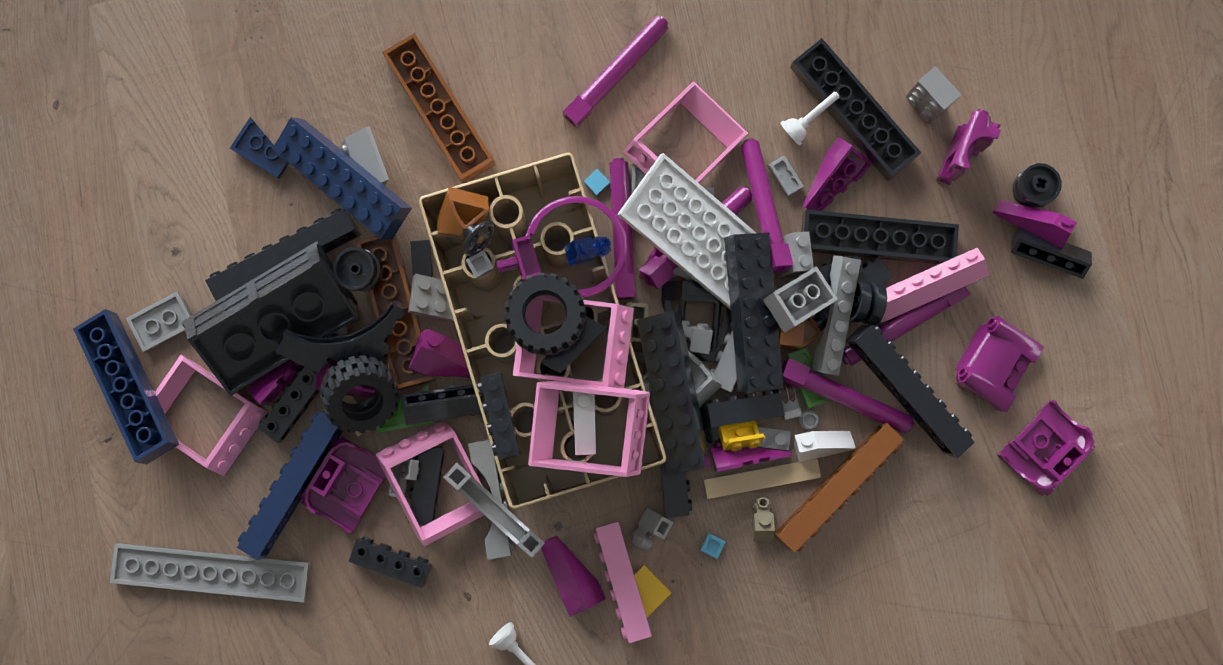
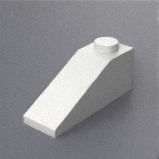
M573 392L575 455L596 454L594 394Z
M812 431L798 434L794 437V447L799 462L856 449L850 431Z

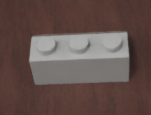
M370 126L344 138L340 149L381 183L386 185L389 178Z

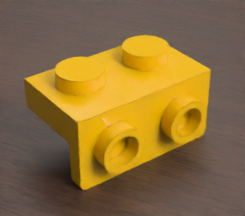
M756 421L719 426L717 429L724 450L731 449V451H737L742 449V447L748 446L749 448H755L760 446L765 438L764 433L759 434Z

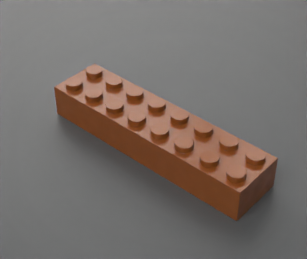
M413 33L383 51L382 53L461 182L464 184L495 166L492 156L416 34Z
M395 235L393 239H379L377 236L356 241L357 248L375 253L382 261L383 277L380 283L369 291L376 320L386 312L394 300L402 303L404 313L400 321H396L393 325L394 330L388 338L391 349L386 356L398 391L436 381L435 376H425L408 369L422 328L418 314L408 312L411 287L397 236Z
M888 423L879 424L775 531L774 536L789 551L794 553L796 551L800 552L807 545L805 541L809 537L814 538L821 529L819 527L824 522L827 524L832 520L835 510H841L848 503L846 499L850 495L854 496L862 488L860 485L865 480L868 482L875 475L873 471L877 467H883L889 460L887 457L892 452L895 454L902 447L900 443L904 439Z

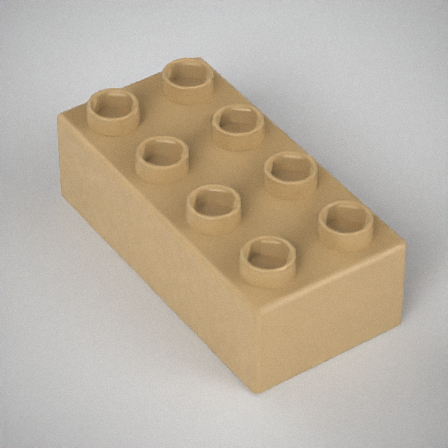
M564 153L452 187L488 196L489 212L485 221H491L494 224L495 232L484 251L494 270L477 279L466 259L472 256H467L464 253L465 240L437 233V218L448 189L422 196L419 199V205L491 447L495 441L493 435L490 436L487 424L490 423L489 415L484 414L482 403H485L484 394L480 395L478 383L481 382L480 377L499 372L503 375L521 455L499 460L498 456H494L509 506L512 509H517L621 477L528 465L536 387L538 382L548 381L513 376L517 343L506 327L504 318L505 303L509 299L511 290H514L517 287L516 284L520 281L522 282L519 269L499 274L496 265L497 261L515 257L511 245L512 240L526 236L532 219L543 207L565 197H586L573 155L571 153ZM568 203L554 208L542 218L535 234L530 235L541 273L547 275L553 273L557 274L558 277H564L572 285L574 284L578 290L594 287L610 276L588 204ZM483 228L482 232L487 233L489 228ZM613 284L598 294L582 297L583 300L619 304ZM543 302L540 334L554 333L562 326L566 315L563 304ZM585 307L586 317L606 326L607 329L561 374L542 364L546 356L536 354L534 374L602 382L611 310ZM630 341L624 389L646 391ZM560 390L552 459L621 467L629 398L594 394L596 454L575 455L573 391ZM650 403L641 470L663 464L666 461V454Z

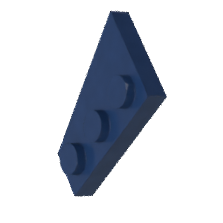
M250 117L230 149L278 179L289 165L285 159L272 149L274 147L273 143Z

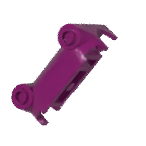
M982 109L973 111L968 124L957 127L936 180L951 185V182L956 181L962 176L966 169L969 170L971 155L978 156L979 152L987 149L994 139H998L1001 132L998 128L1001 125L992 122L987 111Z
M992 317L986 324L981 325L977 329L955 369L957 370L956 384L961 389L982 397L998 411L1007 413L1016 397L1013 394L1030 362L1036 363L1044 346L1001 317Z
M1049 400L1037 413V416L997 455L1041 496H1048L1094 450V434L1088 427L1082 426L1071 419L1055 400Z
M341 437L340 439H335L331 446L332 449L328 452L300 498L302 499L301 503L311 513L332 521L351 534L355 531L363 517L362 515L387 477L376 456L346 438Z

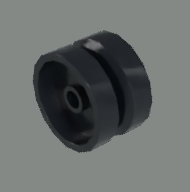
M1036 163L1030 165L1016 176L1012 192L1020 205L1041 208L1058 197L1062 187V180L1054 167L1044 163Z
M357 247L347 248L339 253L334 261L333 273L339 285L349 290L370 291L380 283L383 277L382 261L375 253Z
M857 279L850 322H862L873 326L878 325L885 314L888 299L887 290L883 284L869 283L865 280Z

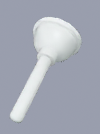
M833 92L804 118L801 117L799 120L791 118L787 121H782L781 125L800 146L806 137L808 124L839 98V94Z
M512 622L504 625L490 640L489 646L498 650L507 649L509 652H513L524 665H536L518 647V643L515 641L517 634Z

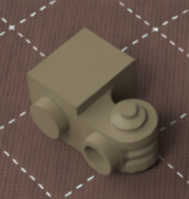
M765 497L755 499L752 505V510H755L752 521L753 541H773L775 525L774 513H770L772 505H770L769 499Z

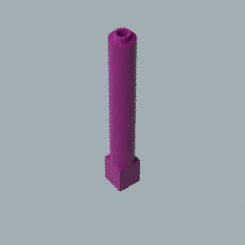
M655 16L586 90L563 110V116L578 128L592 113L597 104L669 29L667 20L662 16Z
M750 138L743 142L741 150L761 232L770 233L773 273H786L793 266L788 243L784 244L759 141Z
M615 158L613 162L609 163L612 211L624 227L628 242L627 260L621 274L615 280V290L618 300L635 299L632 227L617 215L630 197L629 165L627 161H624V158ZM612 222L614 268H616L620 257L621 245L619 234Z
M739 187L722 204L737 215L752 202V192L746 187ZM663 254L660 257L655 256L639 271L648 286L659 289L675 275L673 271L678 265Z
M966 286L905 312L878 328L883 332V338L886 341L892 342L971 294ZM850 346L844 348L842 361L846 365L853 366L861 361L860 357Z
M789 358L783 362V382L796 388H804L881 424L888 423L893 429L905 434L907 431L910 432L912 430L914 421L911 415L810 370V367Z

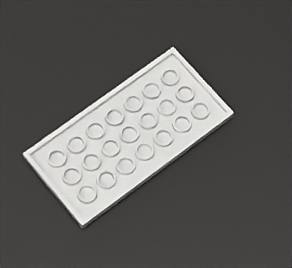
M664 153L660 154L617 215L731 310L724 237L756 232Z

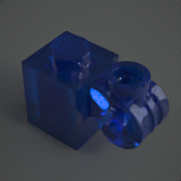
M592 236L573 240L564 247L569 266L588 263L595 257L600 255L604 257L612 251L610 239L604 236H597L594 240Z

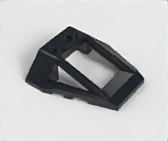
M667 281L662 286L661 302L664 313L673 311L671 302H679L678 312L681 315V320L685 321L686 301L714 303L713 334L709 354L692 352L700 361L714 362L732 321L731 310L727 307L720 329L721 308L725 306L721 301L698 282ZM686 340L687 348L689 349L690 341Z

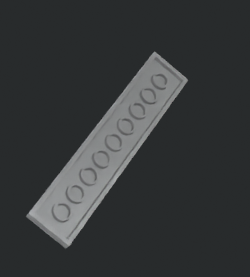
M116 543L114 545L110 583L305 602L310 562L270 558L256 560L250 556Z

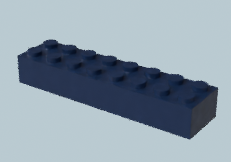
M291 117L272 148L379 239H393L412 209L411 206L304 119Z
M104 309L73 328L134 462L147 465L179 445L178 440L118 314Z
M324 411L314 414L311 419V427L309 430L306 429L301 435L300 440L302 441L298 447L296 446L290 454L292 458L289 463H285L279 472L281 476L278 481L275 480L269 488L270 494L260 502L259 512L257 515L254 514L249 520L248 525L250 526L248 530L244 531L238 538L239 544L237 548L256 560L268 556L302 500L300 497L303 491L308 487L328 452L332 449L331 446L335 439H339L343 432L337 428V425L334 426L329 421Z

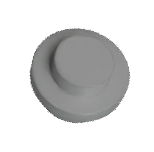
M805 411L800 416L799 422L804 429L812 430L817 427L819 418L815 412Z

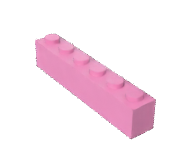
M975 248L886 288L888 296L887 307L881 322L883 323L989 276L985 258L979 249Z
M619 522L596 528L597 532L593 534L596 544H600L602 548L599 555L601 562H606L608 570L604 572L607 582L611 581L613 589L610 590L612 600H617L619 608L615 610L618 620L623 621L624 627L621 628L624 640L628 639V642L632 643L652 637Z

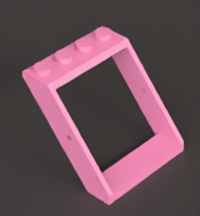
M692 82L623 151L645 174H647L658 157L641 141L680 103L727 147L695 180L699 184L748 134L695 82Z
M538 296L527 306V324L537 333L540 330L543 302L562 304L554 296ZM584 300L585 307L611 310L602 382L534 374L536 353H530L518 344L516 347L513 376L624 389L634 308L613 303Z
M180 355L155 391V394L164 413H166L195 370L224 389V387L213 374L197 363ZM239 392L233 396L245 404L207 459L179 440V445L176 447L207 469L222 476H225L260 425L262 418L268 413Z
M561 381L538 382L528 465L623 477L640 475L650 393L639 390ZM560 390L629 398L621 467L552 459Z
M445 420L375 454L415 535L423 546L484 516L479 509L469 502L420 527L390 469L450 439L464 469L481 484L455 431Z

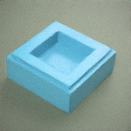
M596 169L584 180V184L597 196L610 184V181Z
M708 533L700 551L718 559L726 542Z

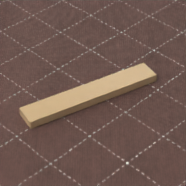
M818 459L705 479L703 481L707 499L821 478Z

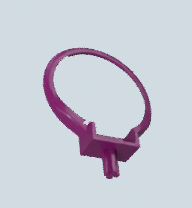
M581 196L561 198L549 203L534 216L526 236L512 240L511 245L515 257L497 261V270L500 274L519 269L522 282L530 275L537 276L538 273H541L530 235L535 234L542 218L554 208L564 204L584 203L592 205L603 211L613 222L619 234L621 245L619 261L613 273L605 281L594 287L578 290L582 297L592 296L607 289L621 274L628 254L626 232L614 212L601 202Z

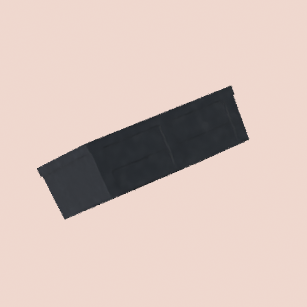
M318 241L182 321L187 340L230 397L239 392L241 388L290 360L276 353V344L285 329L300 335L326 338L349 323L352 324L360 319L357 299L351 290L342 287L336 281L333 273L334 265Z

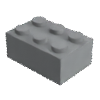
M936 66L918 80L906 95L908 103L912 107H916L922 119L930 124L946 112L961 96L958 90Z
M816 266L776 290L763 301L783 332L786 333L838 299Z

